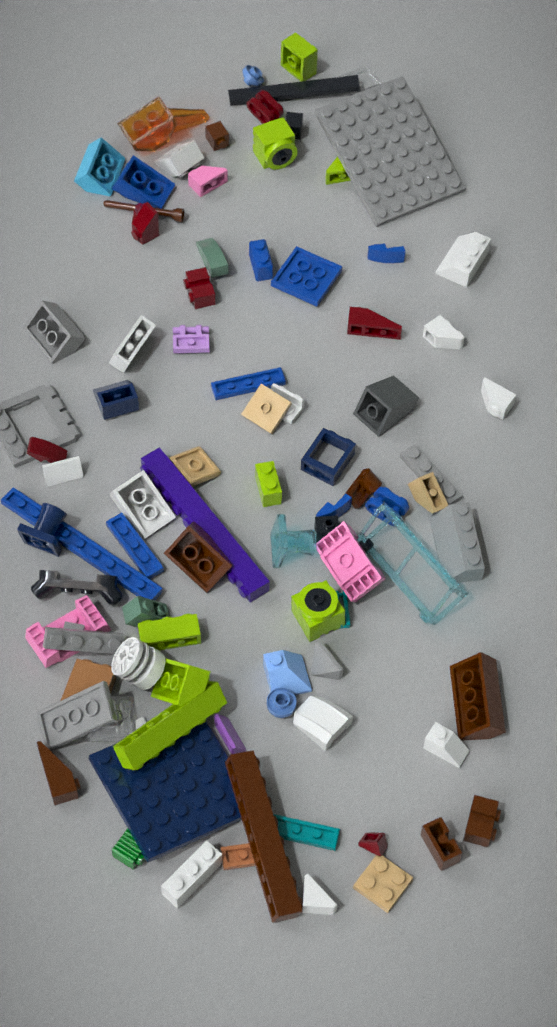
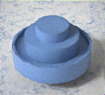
M251 65L244 67L242 72L244 74V82L247 85L258 87L264 83L263 74L259 68Z
M276 688L267 696L266 705L268 711L273 716L285 718L293 714L296 709L297 700L294 693L289 689Z

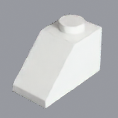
M487 378L483 379L481 392L486 409L493 416L503 420L514 406L516 394Z
M437 722L434 723L427 734L423 747L460 768L470 751L453 731Z

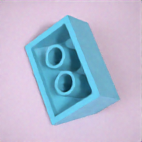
M101 137L88 145L74 182L86 192L111 196L113 193L112 187L119 177L126 158Z

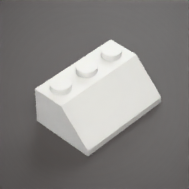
M477 232L459 236L435 274L467 287L489 253L492 238Z

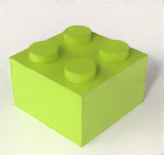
M296 32L281 41V66L299 81H306L317 74L318 49L314 45H311Z

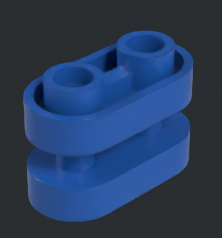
M379 487L374 492V497H371L365 503L369 513L391 526H396L401 520V516H404L409 510L408 501L394 494L387 487Z

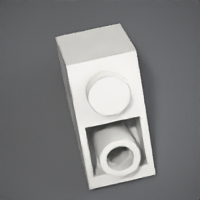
M441 315L424 325L423 337L434 348L456 350L463 348V334L457 331Z

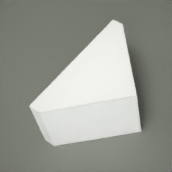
M306 874L304 877L302 913L335 914L337 904L309 874Z

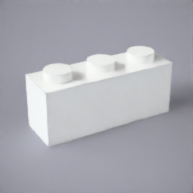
M141 315L113 354L109 364L124 373L156 325Z
M206 840L161 885L162 895L178 909L222 865V854Z

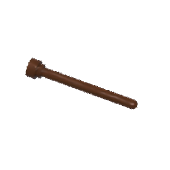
M110 200L103 202L105 207L134 211L135 204ZM154 208L160 216L172 217L176 222H183L185 214L183 208L173 210Z

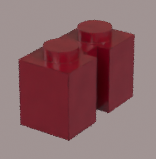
M206 267L185 271L186 279H183L185 290L188 289L189 291L188 299L190 303H193L194 308L199 309L216 305L215 291L212 283H210Z

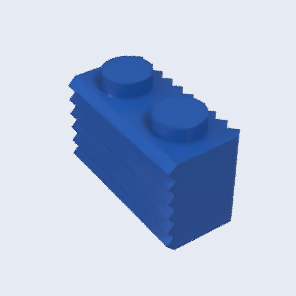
M266 240L250 241L249 257L255 280L257 282L271 280L273 278V264Z

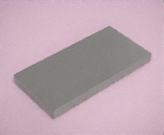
M106 681L93 685L37 712L44 744L50 751L117 721Z

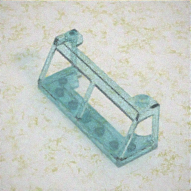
M383 502L362 529L357 540L365 543L368 538L372 539L390 521L413 546V549L399 568L394 571L374 547L367 553L375 559L420 611L419 617L426 624L429 622L435 625L469 593L463 586H460L456 579L450 575L405 524L404 520L401 519L402 517L397 511ZM382 511L387 518L368 536H365L367 530ZM416 551L449 587L447 593L432 612L426 608L399 577V574ZM453 592L459 595L438 616H435Z

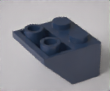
M129 380L93 389L104 420L139 410L138 396L133 383Z

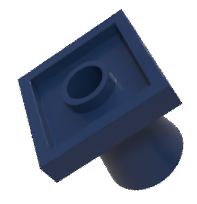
M43 503L34 528L20 523L17 531L24 544L59 557L62 549L54 534L67 517V514L52 504Z

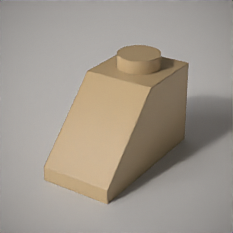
M433 472L408 483L415 501L433 514L449 506Z

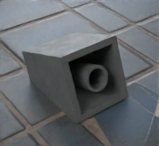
M393 375L366 386L353 415L379 437L413 412L419 397Z

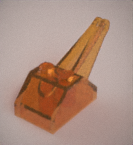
M160 96L118 122L117 125L135 151H156L169 142L173 133L204 124L210 117L204 109L167 108Z

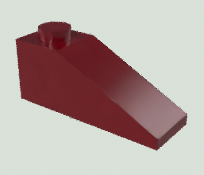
M350 306L347 334L400 340L401 325L368 308Z

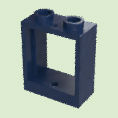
M323 428L302 457L300 470L334 486L355 455L356 443L336 434L332 430ZM323 441L345 451L334 469L312 458Z

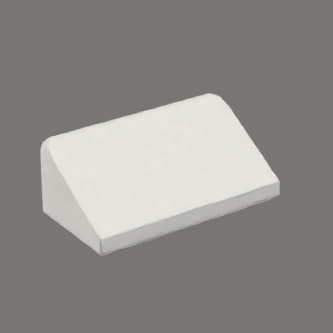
M79 456L42 465L43 475L48 487L83 478Z

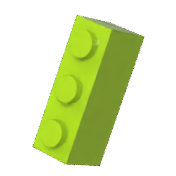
M187 613L178 617H164L159 620H144L141 623H137L139 639L159 651L201 644L197 614Z

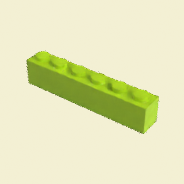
M209 681L203 693L183 706L172 704L115 744L113 748L122 767L130 770L142 768L146 761L157 757L164 748L174 745L175 740L189 734L193 727L203 724L207 717L221 711V707L227 704V701L219 683Z

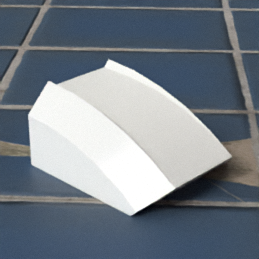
M310 696L294 712L293 724L326 751L337 737L352 724L353 716L323 697Z

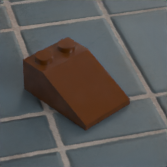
M194 521L163 553L206 593L233 565L212 538Z

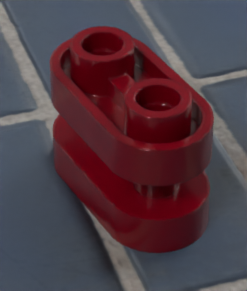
M264 90L258 92L255 97L247 102L248 110L262 124L279 119L284 114L282 105L273 99L269 92Z

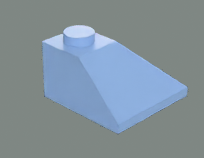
M286 650L263 654V667L270 692L276 688H287L294 695L312 692L301 654Z

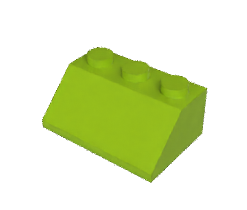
M165 658L164 671L153 686L150 697L183 706L205 691L210 681L209 675L211 671Z

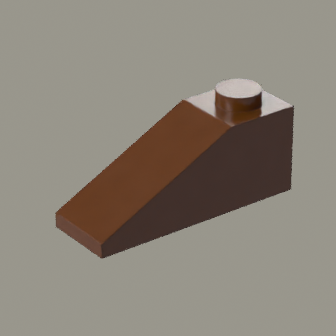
M38 741L37 747L54 806L78 799L77 791L81 790L78 778L74 779L72 771L41 741Z

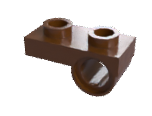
M366 468L361 471L345 494L352 497L351 505L357 509L362 506L370 494L374 493L382 485V482L370 468Z

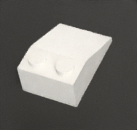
M144 470L109 494L118 509L144 539L176 518Z

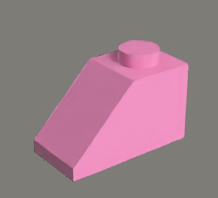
M200 166L188 173V185L200 197L228 182L226 168Z

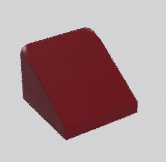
M383 832L365 833L358 842L359 847L377 856H382L388 847L386 836Z

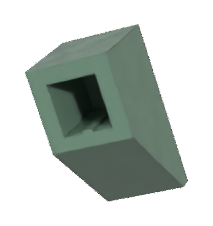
M140 596L135 597L122 607L125 624L137 628V623H141L144 620L153 621L169 617L167 604Z

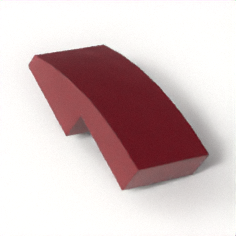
M30 437L27 454L40 462L47 460L50 463L65 460L68 452L52 442L36 437Z

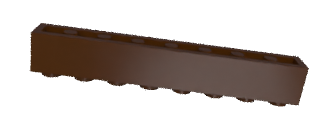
M254 750L230 754L225 761V765L272 923L297 918L303 912V902L298 897L296 891L297 883L290 871V859L285 855L284 840L279 835L278 820L273 815L271 809L272 800L267 795L265 789L266 781L261 776L260 761L255 756Z

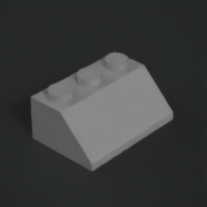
M41 301L23 327L53 364L76 352L85 340V337L58 304L53 302Z

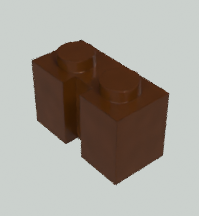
M474 795L463 841L488 848L490 840L494 841L497 831L496 828H493L494 821L498 822L501 810L497 809L499 801Z
M442 817L422 825L420 835L440 871L459 863L462 852L454 838L448 839L449 829Z

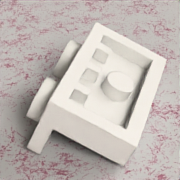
M273 383L271 390L292 403L282 419L292 425L304 410V399L286 390L283 386Z

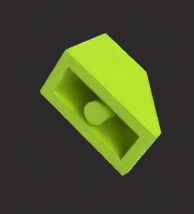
M338 156L326 170V185L351 181Z

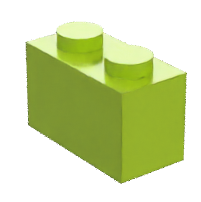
M274 461L255 464V479L262 506L269 507L282 504V490Z

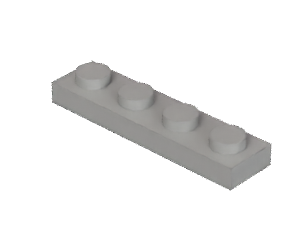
M415 444L400 453V458L418 478L431 472L434 473L448 505L455 504L462 499V495Z
M45 627L43 648L115 654L119 646L124 642L125 634Z

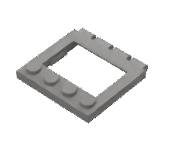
M41 385L0 403V443L14 468L36 459L27 454V448L7 415L12 410H18L30 405L31 402L41 399L62 435L49 442L64 448L76 443V439L81 436L80 431L52 385L47 387Z

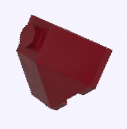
M148 202L135 205L131 234L142 245L159 236L158 212Z

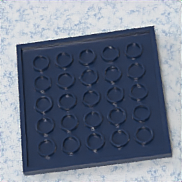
M206 721L193 727L189 734L175 740L174 745L164 748L157 757L146 761L144 766L138 770L122 767L113 748L114 745L89 755L90 763L147 863L242 820L225 765L228 756Z

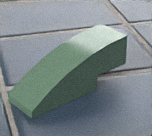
M213 238L196 241L198 251L211 278L228 274V263L217 242Z

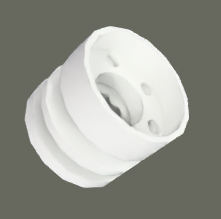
M130 637L117 649L112 660L111 669L114 675L129 681L130 684L141 690H147L155 685L161 677L166 663L165 656L162 652L148 646L147 643L142 642L140 639Z

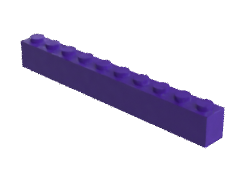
M159 447L141 458V471L144 470L156 489H159L165 502H169L172 505L174 513L177 516L180 515L185 527L187 528L193 521L197 523L233 564L226 574L228 580L232 584L235 583L238 587L240 595L243 598H247L251 603L269 592L270 581Z

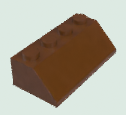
M479 652L451 665L450 675L458 738L461 741L486 740L506 733L496 659Z

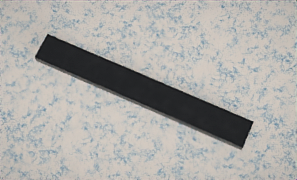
M358 75L232 89L228 90L230 106L247 104L261 90L269 92L271 97L277 101L360 91Z

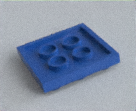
M296 246L271 280V286L317 307L342 272V266Z

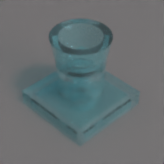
M285 514L277 515L270 533L273 568L281 567L287 552L313 556L316 550L315 529L287 531Z

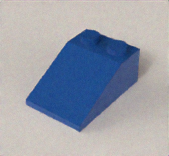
M133 155L125 165L112 189L127 199L141 204L148 202L152 207L161 209L176 184Z

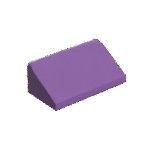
M216 714L214 725L231 754L245 752L246 748L229 718Z

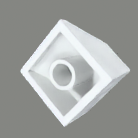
M195 140L178 144L154 162L171 177H182L188 173V169H193L200 165L199 161L204 159V156Z

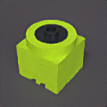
M284 117L253 127V152L264 169H282L294 161L298 153L295 146V134Z
M327 580L308 584L299 593L291 596V611L309 642L320 638L322 634H328L331 630L339 629L341 625L345 626V610L338 600L336 591L329 585Z

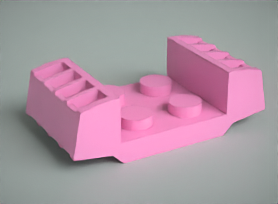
M343 521L319 542L315 543L314 546L340 588L351 602L356 603L386 578L380 568L373 565L357 541L359 537L353 528Z
M87 595L75 600L76 609L50 624L42 627L37 622L26 629L25 639L45 668L57 662H63L80 652L44 649L45 627L63 628L66 621L85 625V630L111 631V628Z

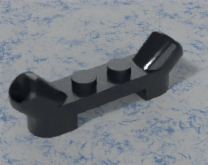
M39 570V580L31 586L32 593L41 600L55 588H61V592L73 593V589L81 590V594L92 595L93 591H98L109 605H115L123 597V593L117 587L118 577L97 574L96 582L64 580L60 579V572Z

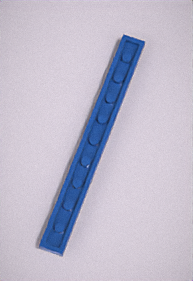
M14 487L1 499L2 505L35 526L41 511V505ZM63 521L54 534L59 544L103 574L117 576V583L134 595L155 601L163 592L162 587Z

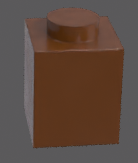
M221 121L205 126V138L214 151L229 146V133Z

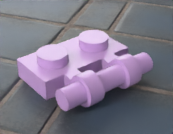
M180 325V327H173V334H177L173 335V353H208L209 334L204 333H209V326L196 325V327H185V325Z

